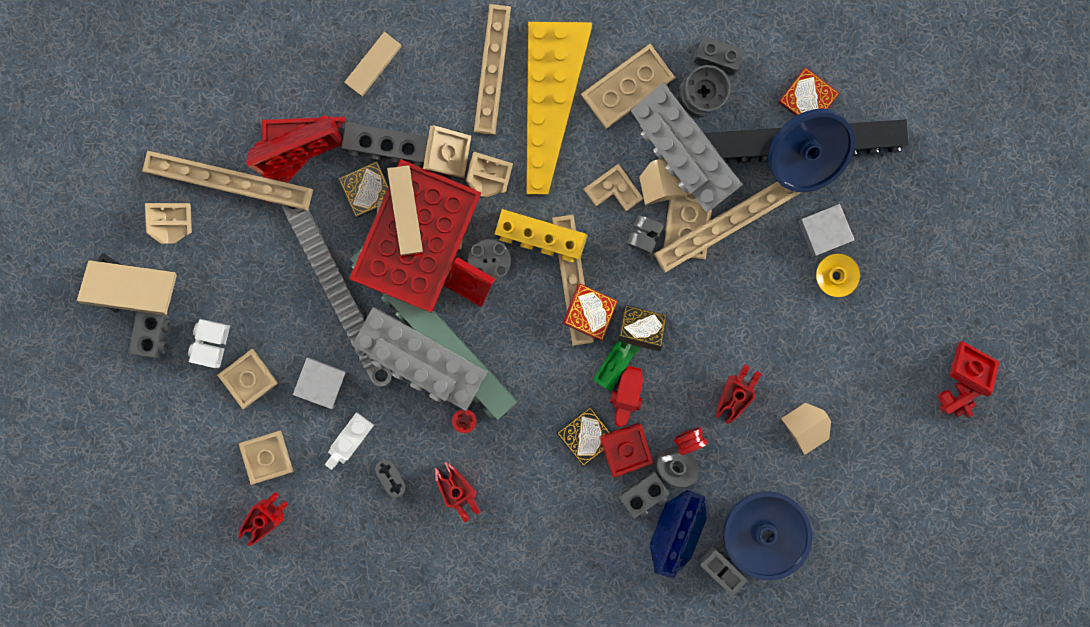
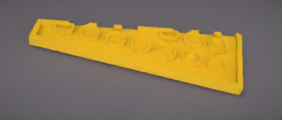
M528 22L527 195L549 194L592 23Z

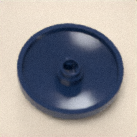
M812 109L798 114L783 125L772 141L768 155L769 168L772 175L781 186L794 192H811L827 186L842 174L852 158L855 148L853 129L839 113L829 109Z
M761 491L742 498L733 506L724 524L723 539L728 556L742 572L760 580H778L794 573L807 559L812 545V528L805 511L794 500L781 493Z

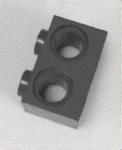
M703 36L694 63L703 66H716L725 73L734 76L739 69L745 49Z
M136 311L129 353L154 358L161 357L167 349V342L164 340L166 332L168 333L171 327V321L168 320L169 315ZM153 318L157 321L155 329H152L150 326V321ZM149 339L153 342V348L150 351L146 347Z
M653 470L623 490L618 496L635 519L636 517L642 518L650 512L649 508L655 504L657 506L663 504L668 500L667 496L670 493ZM653 484L658 485L660 488L656 495L648 493L649 487ZM640 497L642 499L641 505L632 507L630 505L631 499Z
M713 545L697 560L700 566L732 597L748 581Z

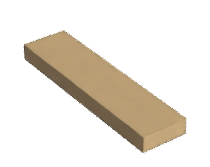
M408 165L387 168L400 254L404 256L423 253L410 167Z

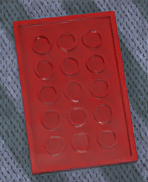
M400 159L397 167L408 165L410 167L423 253L401 256L389 185L349 280L432 313L482 192Z

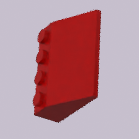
M322 116L317 118L313 124H302L297 126L293 132H282L277 134L273 140L268 142L267 140H262L255 143V147L249 149L246 163L248 167L265 177L342 146L343 139L335 120L331 116Z

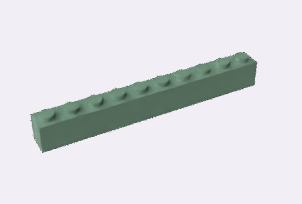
M362 248L350 258L354 263L351 265L353 269ZM383 294L381 299L388 307L394 306L397 310L396 316L403 323L407 321L414 330L488 371L473 400L476 403L481 401L485 406L484 412L491 419L495 417L498 420L517 403V400L434 310L432 313H429Z

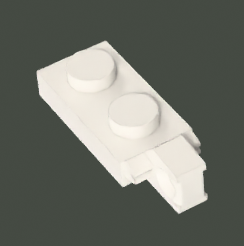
M356 412L331 445L328 453L332 456L325 465L332 470L339 461L344 464L346 460H349L374 424Z

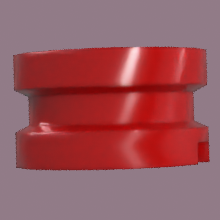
M701 427L690 429L673 438L674 443L679 447L678 452L680 455L691 453L707 445L708 442L702 436L703 431Z

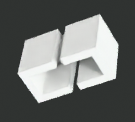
M199 319V323L195 324L193 335H195L196 339L195 343L191 344L188 350L189 362L212 368H220L224 348L203 344V342L207 341L220 345L226 344L230 325Z

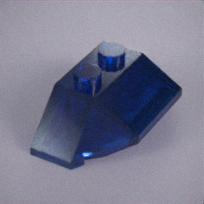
M686 490L665 503L650 541L653 567L656 574L674 578L677 572L691 560L707 520L704 495Z

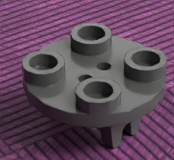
M486 239L472 246L468 256V263L495 278V281H499L507 275L511 267V256L503 243L497 240Z

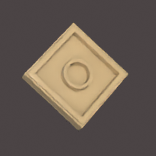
M434 125L430 126L423 169L457 178H464L471 136Z
M254 349L248 351L217 375L242 409L247 408L279 384Z
M281 430L238 443L251 485L294 472Z

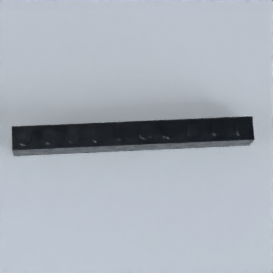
M907 119L849 123L855 136V148L852 156L859 155V151H867V155L879 154L880 150H888V153L902 152L903 148L909 146ZM781 128L710 132L704 134L727 164H729V160H737V163L751 162L750 159L759 158V162H768L770 146Z

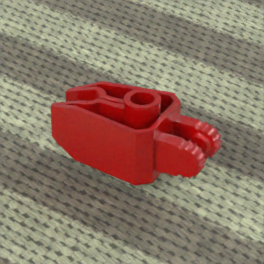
M746 364L741 368L737 376L732 375L727 378L716 409V418L718 419L725 409L731 408L725 419L726 424L737 419L755 399L754 387L760 379L761 373L756 371L749 383L744 381L743 378L749 371V366Z
M628 366L620 377L617 391L613 390L610 403L613 404L612 408L616 409L614 425L618 426V428L624 427L627 424L630 413L633 414L641 408L642 398H640L643 377L641 369Z
M445 462L444 464L450 476L446 479L440 469L436 468V482L446 506L456 509L462 520L466 523L470 519L462 506L469 503L476 515L481 513L474 500L477 491L455 467Z
M276 492L268 499H262L255 504L240 527L239 539L247 532L252 531V538L247 546L257 543L284 520V513L282 512L289 504L284 501L277 508L273 504L279 496Z

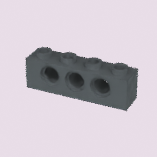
M346 122L342 149L347 152L348 156L360 157V154L369 155L368 159L381 161V158L390 159V163L397 165L400 159L423 168L428 136ZM370 138L372 140L371 145L368 148H363L361 145L362 141ZM386 142H392V150L388 152L383 151V145ZM409 145L415 147L413 154H404L405 147Z

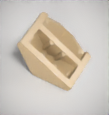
M473 152L466 181L470 188L482 192L481 196L483 197L495 195L499 191L504 193L507 189L513 163Z
M665 159L650 162L639 177L645 205L688 195V193L686 194L680 188L678 183L681 180L678 176H672L666 169L668 163Z
M145 203L146 233L161 244L176 243L185 235L192 233L190 203Z
M804 403L781 418L804 455L829 440L831 420L826 412L820 408Z

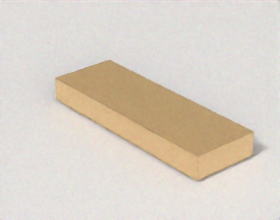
M384 32L346 79L345 84L363 96L402 45Z

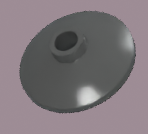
M679 447L665 449L657 460V469L662 479L667 484L676 488L691 486L698 477V465L692 455H680L678 452Z

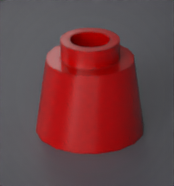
M463 409L458 410L452 418L453 427L460 433L471 432L477 422L474 413L468 409L466 411Z

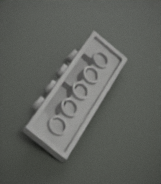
M663 82L630 110L641 124L640 127L643 129L641 132L642 137L648 143L652 141L655 145L654 153L659 159L664 158L668 163L666 169L672 176L677 175L681 180L678 183L680 188L686 194L688 192L693 194L706 212L712 210L743 185L666 83Z
M373 307L352 344L355 348L368 354L369 358L373 359L372 364L380 369L387 367L392 370L391 375L399 380L406 378L411 381L410 386L419 391L425 389L430 392L429 397L438 402L448 400L465 411L470 406L488 371L376 307Z

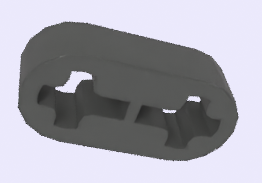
M380 460L375 466L376 475L391 497H401L405 493L407 486L392 460ZM382 463L390 465L391 468L388 471L391 477H388L386 472H380ZM391 479H393L396 484L400 483L402 485V487L400 488V493H398L397 491L392 492L391 488L393 487V484L391 482Z

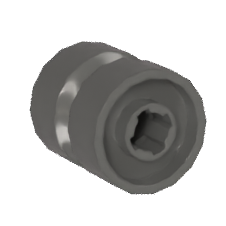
M638 215L633 225L635 231L630 233L626 244L635 249L639 247L641 248L640 251L652 254L656 245L654 239L660 236L663 225L650 218Z

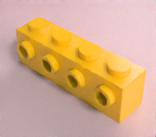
M504 209L501 210L495 235L500 236V241L512 244L513 240L521 242L520 247L530 250L533 249V246L541 248L540 253L553 256L554 252L562 254L561 259L574 262L575 258L581 259L587 239V234Z

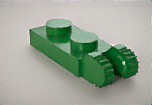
M618 341L598 370L593 381L611 392L634 356L633 354L637 353L640 347Z

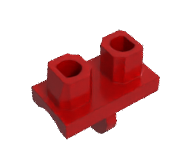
M958 382L955 384L956 389L960 393L957 397L954 398L950 390H945L937 395L942 405L939 407L942 413L950 414L955 411L954 414L957 417L964 414V416L970 418L973 416L971 409L976 407L975 402L971 400L980 396L981 393Z

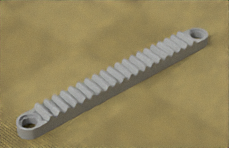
M282 205L288 221L300 241V245L303 247L312 268L315 270L316 276L319 278V282L331 301V305L335 309V313L339 317L348 338L351 340V344H353L366 319L309 209L308 211L298 208L290 209L288 206ZM355 348L371 381L381 387L388 385L393 378L391 375L392 370L384 367L383 370L387 372L388 377L384 382L378 381L376 373L380 368L372 364L373 359L369 358L368 354Z

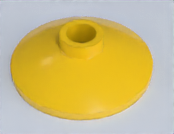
M833 254L824 258L818 265L816 280L820 289L827 295L843 297L852 293L858 286L860 271L858 265L851 257L844 254ZM834 272H838L840 274V278L838 280H835L833 278Z

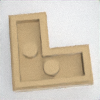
M619 164L583 189L596 207L612 195L616 197L625 211H628L644 199Z

